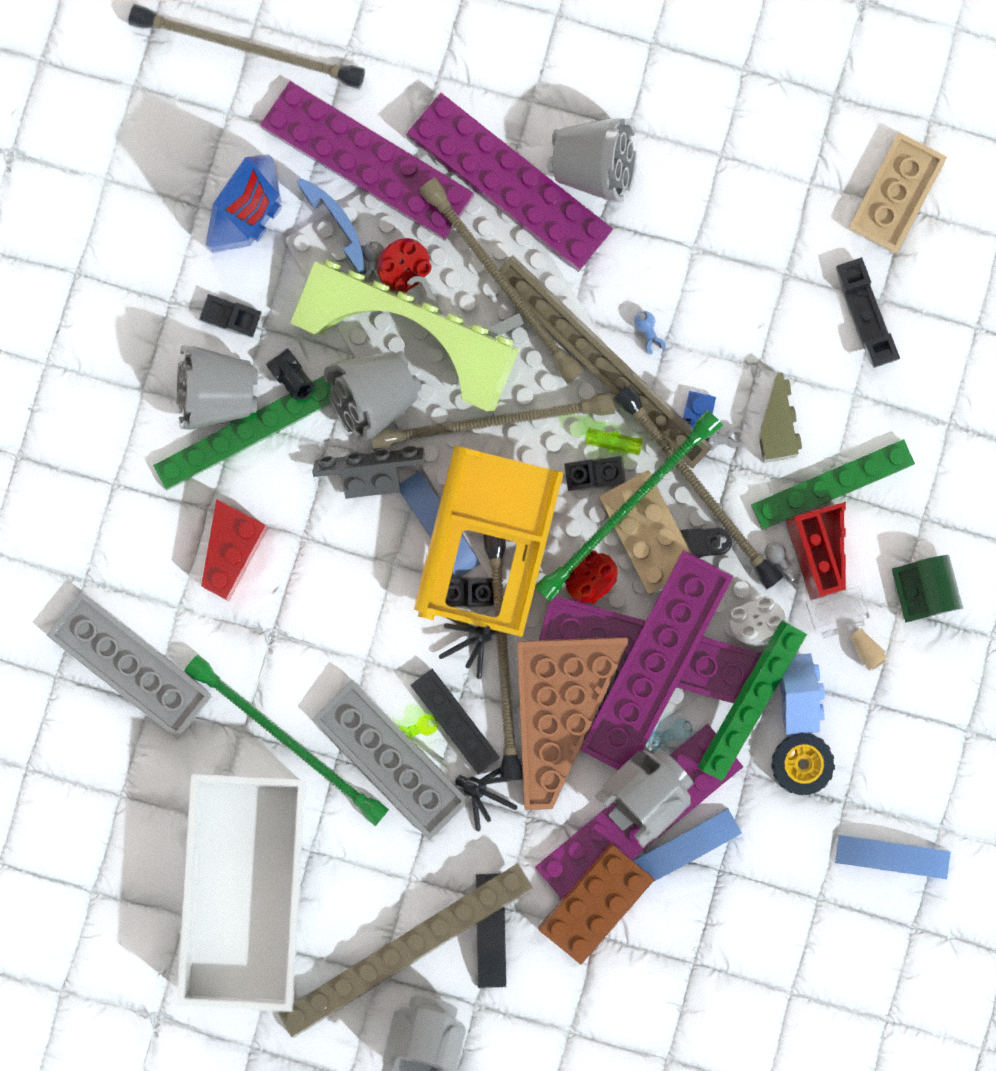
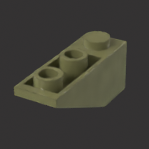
M783 372L777 373L774 378L758 435L763 463L795 458L799 454L798 450L802 449L800 434L795 433L793 423L797 422L794 406H789L788 396L791 395V386L789 379H784Z

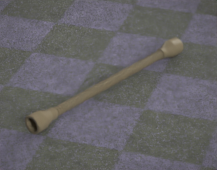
M434 177L418 190L426 202L436 207L440 213L445 214V217H447L453 228H456L460 237H462L465 243L467 242V245H469L477 259H480V262H482L490 276H493L497 285L506 293L514 307H517L516 309L519 310L521 316H523L527 324H530L534 333L543 341L547 350L553 355L552 358L556 362L558 372L567 385L585 372L576 359L566 354L563 348H558L552 336H550L547 330L545 331L541 322H539L535 314H532V311H530L524 300L519 297L515 288L506 280L498 266H495L491 257L482 249L474 235H471L472 233L469 232L461 218H458L459 216L452 209V204L448 201L445 189L438 179Z
M612 392L600 393L588 400L575 403V405L574 403L568 404V406L565 404L564 406L561 405V407L554 406V408L533 409V411L529 410V412L526 410V412L522 411V413L520 411L519 413L515 412V414L508 413V415L501 414V416L494 415V417L474 418L469 421L442 423L441 425L438 424V426L435 424L434 426L431 425V427L428 425L427 427L424 426V428L417 427V429L410 428L406 430L386 427L371 439L373 451L387 449L396 443L404 442L406 439L410 440V438L417 439V437H430L431 435H441L442 433H455L456 431L459 432V430L462 432L463 430L466 431V429L469 431L470 429L473 430V428L476 430L477 428L480 429V427H494V425L498 426V424L501 426L505 425V423L508 425L512 424V422L515 424L516 422L519 423V421L540 420V418L544 419V417L547 419V417L551 418V416L554 418V416L558 417V415L560 417L561 415L565 416V414L566 416L568 414L572 415V413L579 414V412L600 416L615 414Z

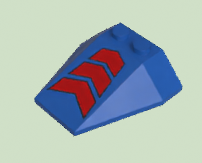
M266 154L245 157L214 201L205 243L210 252L216 253L251 246L254 240L258 242L265 234L267 229L265 225L270 217L274 219L279 214L282 208L280 204L282 199L272 156Z

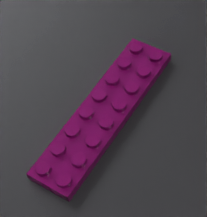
M292 81L288 82L260 124L261 129L444 241L452 231L453 226L447 220L445 214L440 213L436 207L426 202L418 190L429 180L436 177L444 187L447 199L452 204L451 207L456 212V215L459 216L458 218L461 217L474 197V192Z
M442 92L406 134L409 139L577 272H580L613 230L611 226Z
M682 550L587 733L580 751L619 770L638 751L644 750L734 575Z
M556 596L548 604L539 640L628 637V644L616 669L617 672H620L646 621ZM702 637L676 688L733 704L762 653Z
M708 723L669 755L688 774L694 784L687 790L690 795V805L655 840L744 767L736 758L723 781L703 772L697 767L716 735ZM614 801L535 866L561 899H563L611 842L628 857L634 859L655 841L652 839L645 847H642L634 837L640 830L635 823H632L622 831L608 816L617 805Z

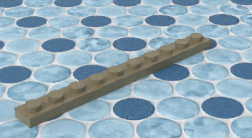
M514 255L509 257L501 266L500 271L515 288L519 297L528 305L532 314H535L539 322L615 395L628 385H631L638 393L642 406L647 411V416L652 420L651 422H654L653 425L658 427V430L661 431L660 433L663 434L662 436H665L664 439H667L670 442L669 444L672 445L671 447H674L673 450L680 448L679 446L687 440L693 428ZM703 440L698 446H693V449L688 451L686 456H683V461L693 469L713 447L706 440Z
M518 863L294 1002L292 1012H278L279 1017L291 1038L297 1037L533 889V886Z

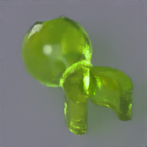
M423 714L417 719L416 724L408 727L401 725L399 727L404 732L409 731L407 735L410 738L418 734L431 736L436 732L438 722L433 715ZM431 719L435 720V726L429 724Z

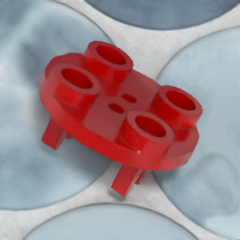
M402 238L390 243L382 251L377 262V273L381 282L390 286L389 289L406 293L419 284L417 282L410 286L407 285V282L415 276L425 278L431 272L432 265L429 262L430 257L427 249L420 242L411 238Z
M593 550L592 552L590 551V554H587L588 556L585 559H582L583 561L574 570L572 569L569 577L564 582L570 596L580 603L591 602L595 604L617 582L618 569L614 560L604 553H597V551Z

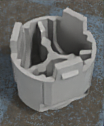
M659 749L653 755L647 750H640L602 785L603 788L595 795V798L606 807L614 801L617 805L608 815L610 819L622 831L632 823H635L640 830L634 837L642 847H645L652 839L655 840L690 805V795L687 790L694 783L681 766L664 750Z
M414 996L410 999L409 1007H403L394 1011L382 1058V1071H457L466 1033L463 1023L456 1019L457 1007L439 999Z

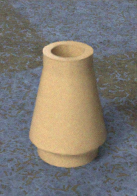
M863 628L849 637L862 667H866L869 671L876 669L888 659L884 654L886 651Z

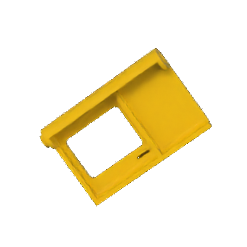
M454 445L413 609L419 611L418 617L434 620L435 616H441L481 627L490 626L493 630L523 637L564 473ZM465 530L510 540L516 544L498 617H490L446 604V596L461 536Z

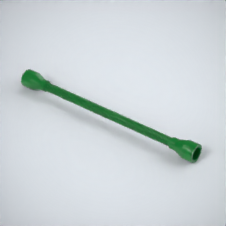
M706 410L697 419L692 432L688 435L687 440L679 446L680 448H677L674 451L675 453H672V456L670 455V458H667V461L665 460L662 466H659L657 471H654L652 476H649L650 479H647L644 482L645 484H642V487L640 486L637 492L635 491L626 500L627 502H624L621 505L622 507H619V510L617 509V512L611 515L612 518L609 517V520H606L604 525L596 531L597 533H594L591 536L592 538H589V541L587 540L584 546L582 545L579 551H576L574 556H571L568 559L569 561L563 564L564 567H558L555 572L544 576L535 585V588L551 602L560 593L572 569L574 570L583 561L582 559H585L588 556L587 554H590V551L592 552V549H595V546L597 547L600 541H603L605 536H608L610 531L613 530L612 528H615L618 525L617 523H620V520L622 521L625 515L627 516L630 510H633L636 507L635 505H638L641 502L640 500H643V497L645 498V495L651 492L650 489L653 490V487L666 476L665 474L671 471L670 469H673V466L675 467L678 464V461L680 462L683 459V456L688 454V451L693 449V446H698L701 441L713 436L723 424L710 411Z
M199 654L187 665L184 672L194 680L205 683L211 688H216L224 697H227L228 700L230 699V702L238 706L239 709L241 708V711L249 715L250 718L252 717V720L255 719V722L260 724L261 727L263 726V729L269 731L268 733H272L271 735L274 738L280 740L285 747L291 749L299 758H302L303 761L305 760V763L313 767L314 770L316 769V772H319L322 777L327 778V781L333 783V786L344 792V795L349 797V799H352L353 804L359 808L364 818L375 827L389 811L380 801L369 798L362 792L357 793V790L352 788L351 785L349 786V783L346 784V781H343L344 779H340L341 777L338 774L332 772L320 760L318 761V758L313 756L312 753L310 754L309 751L307 752V749L304 750L301 744L296 743V740L293 741L290 735L288 736L274 722L268 720L263 713L257 711L245 699L243 700V697L235 693L234 690L232 691V688L227 686V684H224L223 681L221 682L220 677L214 672L210 663Z

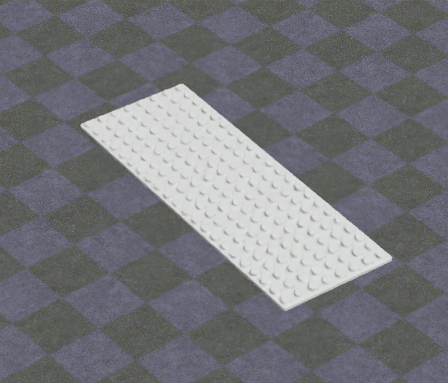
M430 154L421 157V161L474 192L473 199L460 218L465 226H467V229H469V232L472 233L471 235H474L476 240H478L482 249L491 257L495 266H498L500 269L507 259L514 255L603 341L546 247ZM362 192L340 205L357 233L362 252L368 242H379L385 249L390 243L402 238L417 240L427 249L432 269L425 276V279L444 316L447 317L448 313L463 318L462 324L471 328L473 324L488 328L519 313V310L516 309L517 307H514L506 293L497 285L493 276H490L486 268H484L480 259L478 260L473 251H471L467 242L465 243L462 237H460L456 228L452 229L444 241L366 192ZM330 213L318 218L288 236L285 240L287 247L307 279L314 262L324 263L325 259L340 264L339 270L349 273L350 270L356 271L343 250L351 243ZM372 243V244L370 245V248H371V249H376V248H377V244H376V243ZM364 258L366 273L368 270V261ZM374 271L368 277V282L373 284L374 280L378 281ZM421 283L406 292V294L414 297L413 302L417 304L419 300H424L427 296ZM388 290L389 292H392L396 295L398 294V292L395 290ZM371 311L351 316L335 325L355 358L391 351L395 353L402 351L408 361L407 367L411 375H415L419 379L422 389L417 392V401L394 420L398 429L402 428V430L417 429V427L424 428V426L427 427L428 425L431 427V425L434 426L435 424L438 426V424L441 425L442 423L448 424L449 422L455 423L456 421L462 422L463 420L469 421L474 418H487V416L494 417V415L501 416V414L508 415V413L515 414V412L519 413L520 411L522 413V411L526 412V410L529 412V410L533 411V409L561 407V405L564 406L565 404L568 406V404L574 403L575 405V403L588 400L597 394L612 392L548 331L556 345H558V348H563L566 354L576 359L585 370V372L567 385L558 372L556 362L552 358L553 355L547 350L543 341L538 338L523 316H521L524 322L522 326L501 335L513 340L512 346L520 350L495 411H485L462 401L459 377L452 359H450L446 349L438 339L417 322L392 312ZM615 401V414L600 416L579 412V414L572 413V415L568 414L567 416L566 414L560 417L559 415L558 417L554 416V418L551 416V418L547 417V419L544 417V419L540 418V420L519 421V423L516 422L515 424L512 422V424L508 425L505 423V425L501 426L498 424V426L494 425V427H480V429L477 428L476 430L473 428V430L470 429L469 431L466 429V431L463 430L462 432L459 430V432L456 431L455 433L449 432L448 434L442 433L441 435L405 440L409 446L424 448V462L421 464V467L440 498L454 445L564 473L536 584L544 576L555 572L558 567H564L563 564H566V561H569L568 559L574 556V553L579 551V548L582 545L584 546V543L587 540L589 541V538H592L591 536L594 533H597L596 531L604 525V522L609 520V515L599 496L617 487L568 491L564 463L622 456L627 482L647 470L651 474L654 473L659 466H662L665 460L667 461V455L656 444V441L653 440L654 438H651L649 433H647V430L644 429L645 427H642L643 424H640L632 415L622 410ZM673 466V469H670L671 471L665 474L666 476L658 482L657 486L679 529L719 528L703 501L694 491V488H691L692 485L690 486L685 477L676 469V466ZM612 528L613 530L610 531L608 536H605V539L600 541V544L592 550L597 551V553H604L614 560L618 569L617 582L595 604L591 602L584 604L646 621L662 590L653 595L648 594L616 529ZM465 530L462 533L488 577L492 578L491 570L493 569L489 565V558L484 550L483 534ZM720 534L716 535V540H712V543L718 549L721 548L722 543L726 542V539H723ZM506 540L503 566L501 568V573H503V594H505L516 550V544L510 540ZM732 548L723 555L701 558L734 575L703 637L763 653L769 642L758 645L754 644V646L749 648L748 644L737 640L732 634L730 625L731 611L735 607L743 606L748 602L761 598V595ZM564 583L557 596L576 601L570 596ZM536 588L534 589L523 633L527 641L539 640L549 601ZM615 671L592 724L619 674L617 671ZM675 688L659 721L702 695Z

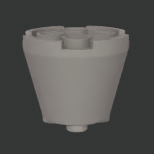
M613 118L563 127L560 130L555 129L552 134L553 156L548 158L547 163L548 172L553 173L556 182L610 202H623L624 191L631 190L636 169L637 151H634L633 141L631 140V136L635 135L633 122L627 118Z
M181 346L180 354H184V361H180L177 367V404L179 411L183 413V417L178 418L180 429L193 430L249 417L250 413H256L257 397L253 396V385H257L258 370L253 368L250 361L197 346Z
M391 351L338 361L327 366L324 370V380L326 382L330 381L331 385L330 391L332 396L329 397L330 402L347 432L354 431L358 435L359 443H364L374 438L417 401V392L422 389L421 384L415 375H411L407 367V358L402 351L397 353Z

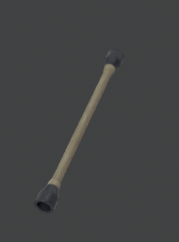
M133 4L128 19V25L141 29L164 28L168 31L181 32V34L191 35V37L201 38V40L204 39L205 41L218 43L222 46L238 48V50L248 51L251 54L255 53V55L265 56V58L268 57L279 62L285 61V63L295 64L298 67L302 66V68L312 69L315 72L329 74L331 78L338 79L344 85L359 90L364 81L366 68L355 65L340 66L334 64L330 66V64L320 63V61L317 62L316 60L313 61V59L310 60V58H303L299 55L293 56L292 53H283V51H276V49L266 48V46L263 47V45L249 43V41L246 42L235 37L229 38V36L219 35V33L209 32V30L199 29V27L196 28L195 26L192 27V25L172 22V20L165 19L164 16L157 15L148 7Z
M628 385L613 398L622 410L632 415L640 424H643L642 427H645L644 429L647 430L651 438H654L653 440L665 452L667 458H670L669 456L675 453L674 447H671L670 442L664 439L665 436H662L661 431L658 430L656 425H653L654 422H651L652 420L647 416V411L643 408L638 393L631 385ZM683 459L680 462L678 461L676 469L685 477L687 483L690 486L692 485L691 488H694V491L701 497V500L703 499L705 505L710 508L709 510L712 511V514L714 513L716 519H719L720 524H723L725 530L734 538L736 544H739L738 546L745 552V555H748L747 557L750 558L749 560L755 569L757 579L765 589L771 588L780 581L784 575L776 565L766 560L761 553H756L757 551L754 550L752 544H750L748 539H745L746 537L743 536L739 528H736L737 526L734 525V522L725 514L719 503H716L717 501L705 489L699 478H696L694 472L689 469L690 467H687Z
M483 534L484 550L489 558V565L493 569L491 570L493 576L492 583H494L492 585L494 587L493 600L495 601L494 608H496L494 609V612H496L494 614L496 615L495 617H498L504 597L501 568L506 549V539ZM496 631V637H498L496 638L498 640L497 651H499L497 653L499 655L498 662H500L498 663V668L500 669L499 676H501L499 678L501 680V705H503L501 708L502 716H504L502 717L504 719L502 722L504 723L503 730H505L503 731L505 734L503 735L505 737V746L503 748L500 771L501 776H510V781L523 780V767L517 755V747L514 745L515 738H513L515 735L513 734L514 727H512L514 726L512 723V702H510L512 695L510 691L511 684H509L511 682L509 680L510 673H508L510 672L508 669L510 667L508 666L509 659H507L509 657L507 655L508 644H506L508 643L506 641L507 634Z

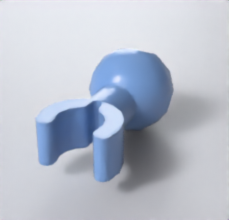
M640 311L634 317V326L638 331L643 332L646 337V352L649 355L653 354L651 350L652 339L660 344L661 349H665V342L658 338L654 331L656 322L654 315L649 311ZM640 313H644V314H645V319H644V320H641V319H640V317H639Z

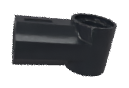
M286 348L265 364L280 384L283 383L296 401L306 400L312 395L315 385L301 369V364L289 348Z

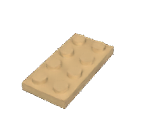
M898 132L847 230L896 255L938 177L947 156Z
M649 470L599 496L609 517L612 518L611 515H614V512H617L616 510H619V507H622L621 505L627 502L626 500L635 491L637 492V489L640 486L642 487V484H645L644 482L647 479H650L649 476H652ZM657 485L653 487V490L650 489L651 492H648V495H645L646 497H643V500H640L641 502L635 505L636 507L630 510V513L627 516L625 515V518L622 521L620 520V523H617L618 525L615 526L649 595H653L663 589L682 550L692 554Z

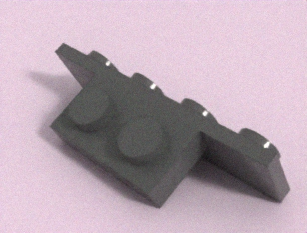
M407 446L395 451L381 449L370 454L350 453L345 457L336 458L324 456L314 461L312 474L313 477L341 474L345 499L399 493L401 485L397 467L423 464L425 452L423 447Z

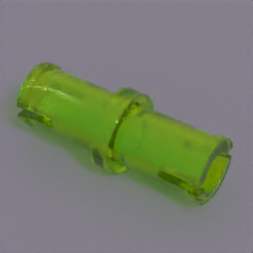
M588 427L584 445L606 448L608 452L612 453L616 450L639 456L643 438L621 435L619 431L615 430L611 433Z

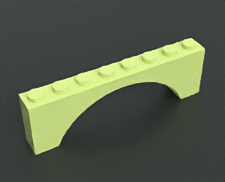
M325 259L324 263L314 262L290 324L313 334L324 335L339 322L360 313L387 311L407 317L426 328L446 349L459 377L462 401L485 411H495L520 350L512 346L513 340L498 335L497 339L487 335L489 330L473 324L471 328L462 324L464 319L448 313L446 317L437 313L438 307L423 302L422 306L414 303L413 296L401 291L397 295L389 292L390 286L375 280L373 284L364 281L365 275L350 270L349 273L339 270L341 265L331 260Z

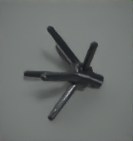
M447 618L456 624L445 623V629L469 632V638L441 653L439 659H444L473 644L475 648L465 667L470 668L478 655L476 678L481 679L484 644L491 641L492 635L496 634L497 630L491 629L490 626L474 627L468 623Z
M500 767L481 779L474 776L466 778L459 775L455 780V784L464 788V793L471 797L475 830L477 832L481 830L479 810L485 820L491 822V817L480 800L483 795L513 810L518 809L516 804L486 790L488 784L511 780L510 776L496 777L501 774Z

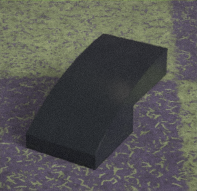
M207 294L198 321L253 338L262 311Z

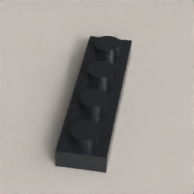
M433 668L410 685L478 775L500 758Z

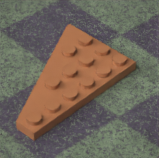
M628 637L517 641L525 810L553 809L628 644Z

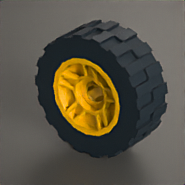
M799 733L786 737L775 748L771 769L774 772L773 776L779 785L788 792L796 795L817 793L822 788H825L829 780L832 779L833 770H835L834 754L830 751V746L822 738H818L813 734ZM800 759L809 762L805 770L800 769L798 766Z

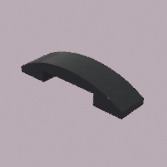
M863 258L837 265L836 271L848 310L873 368H877L900 360L891 333H888L871 288L872 282Z
M501 873L476 874V889ZM505 907L477 923L478 988L507 987Z

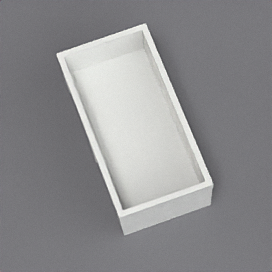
M191 774L176 1006L292 1012L295 997L294 973L298 905L301 894L300 871L304 802L307 791L306 780Z

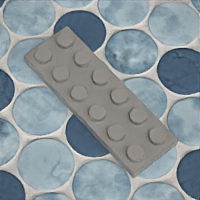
M80 592L46 635L177 740H179L213 697L211 693L83 592Z
M354 679L313 718V721L429 840L470 801Z

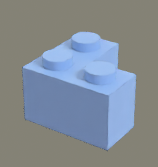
M811 653L796 654L779 683L782 693V719L786 735L820 732V721L825 719L823 703L820 704V700L825 699L824 684L818 683L820 681L819 664H814Z

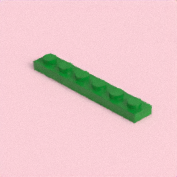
M903 439L751 504V507L761 530H764L914 466L915 462Z
M781 620L697 767L700 770L721 781L724 780L807 636L806 633Z

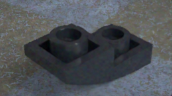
M622 456L564 463L568 491L618 486L626 482Z
M451 578L446 596V604L451 607L495 606L492 578Z

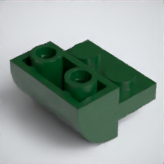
M950 555L931 557L892 568L905 623L964 609Z

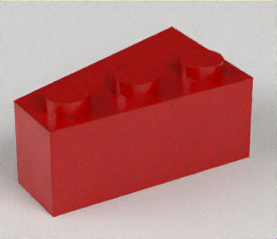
M216 499L201 587L229 602L264 538L268 527Z
M846 502L794 516L786 521L810 601L830 596L846 589V554H844V537H846L844 511L846 510Z

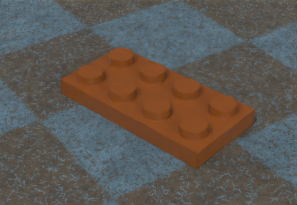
M611 842L537 928L543 935L582 965L655 879Z

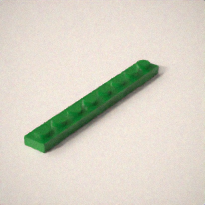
M324 376L312 381L315 388L312 391V395L306 400L296 401L289 393L257 410L256 413H251L249 417L242 418L154 464L153 466L165 489L168 491L331 405L329 399L332 396L330 381L326 382Z

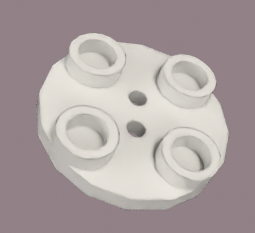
M768 596L748 602L743 606L735 607L731 611L730 625L732 634L737 640L748 644L749 648L754 646V644L758 645L769 642L781 620L786 622L783 608L773 602V599Z

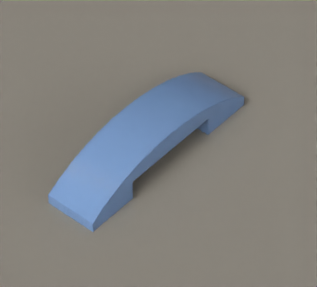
M302 178L296 181L299 189L313 209L322 204L327 208L351 243L343 249L346 257L355 270L364 275L365 263L360 241L346 213L330 195L318 186Z
M419 471L400 483V493L431 538L440 500ZM461 536L452 572L456 578L463 576L480 564L463 536Z
M726 809L633 861L653 876L656 881L742 834L730 810Z
M839 835L835 863L947 879L951 851Z

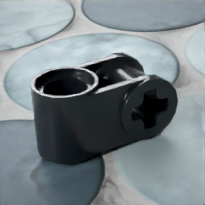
M723 528L680 530L692 554L699 558L723 555L732 547L731 536ZM718 534L723 539H726V542L722 543L719 549L712 543V540H716V535Z

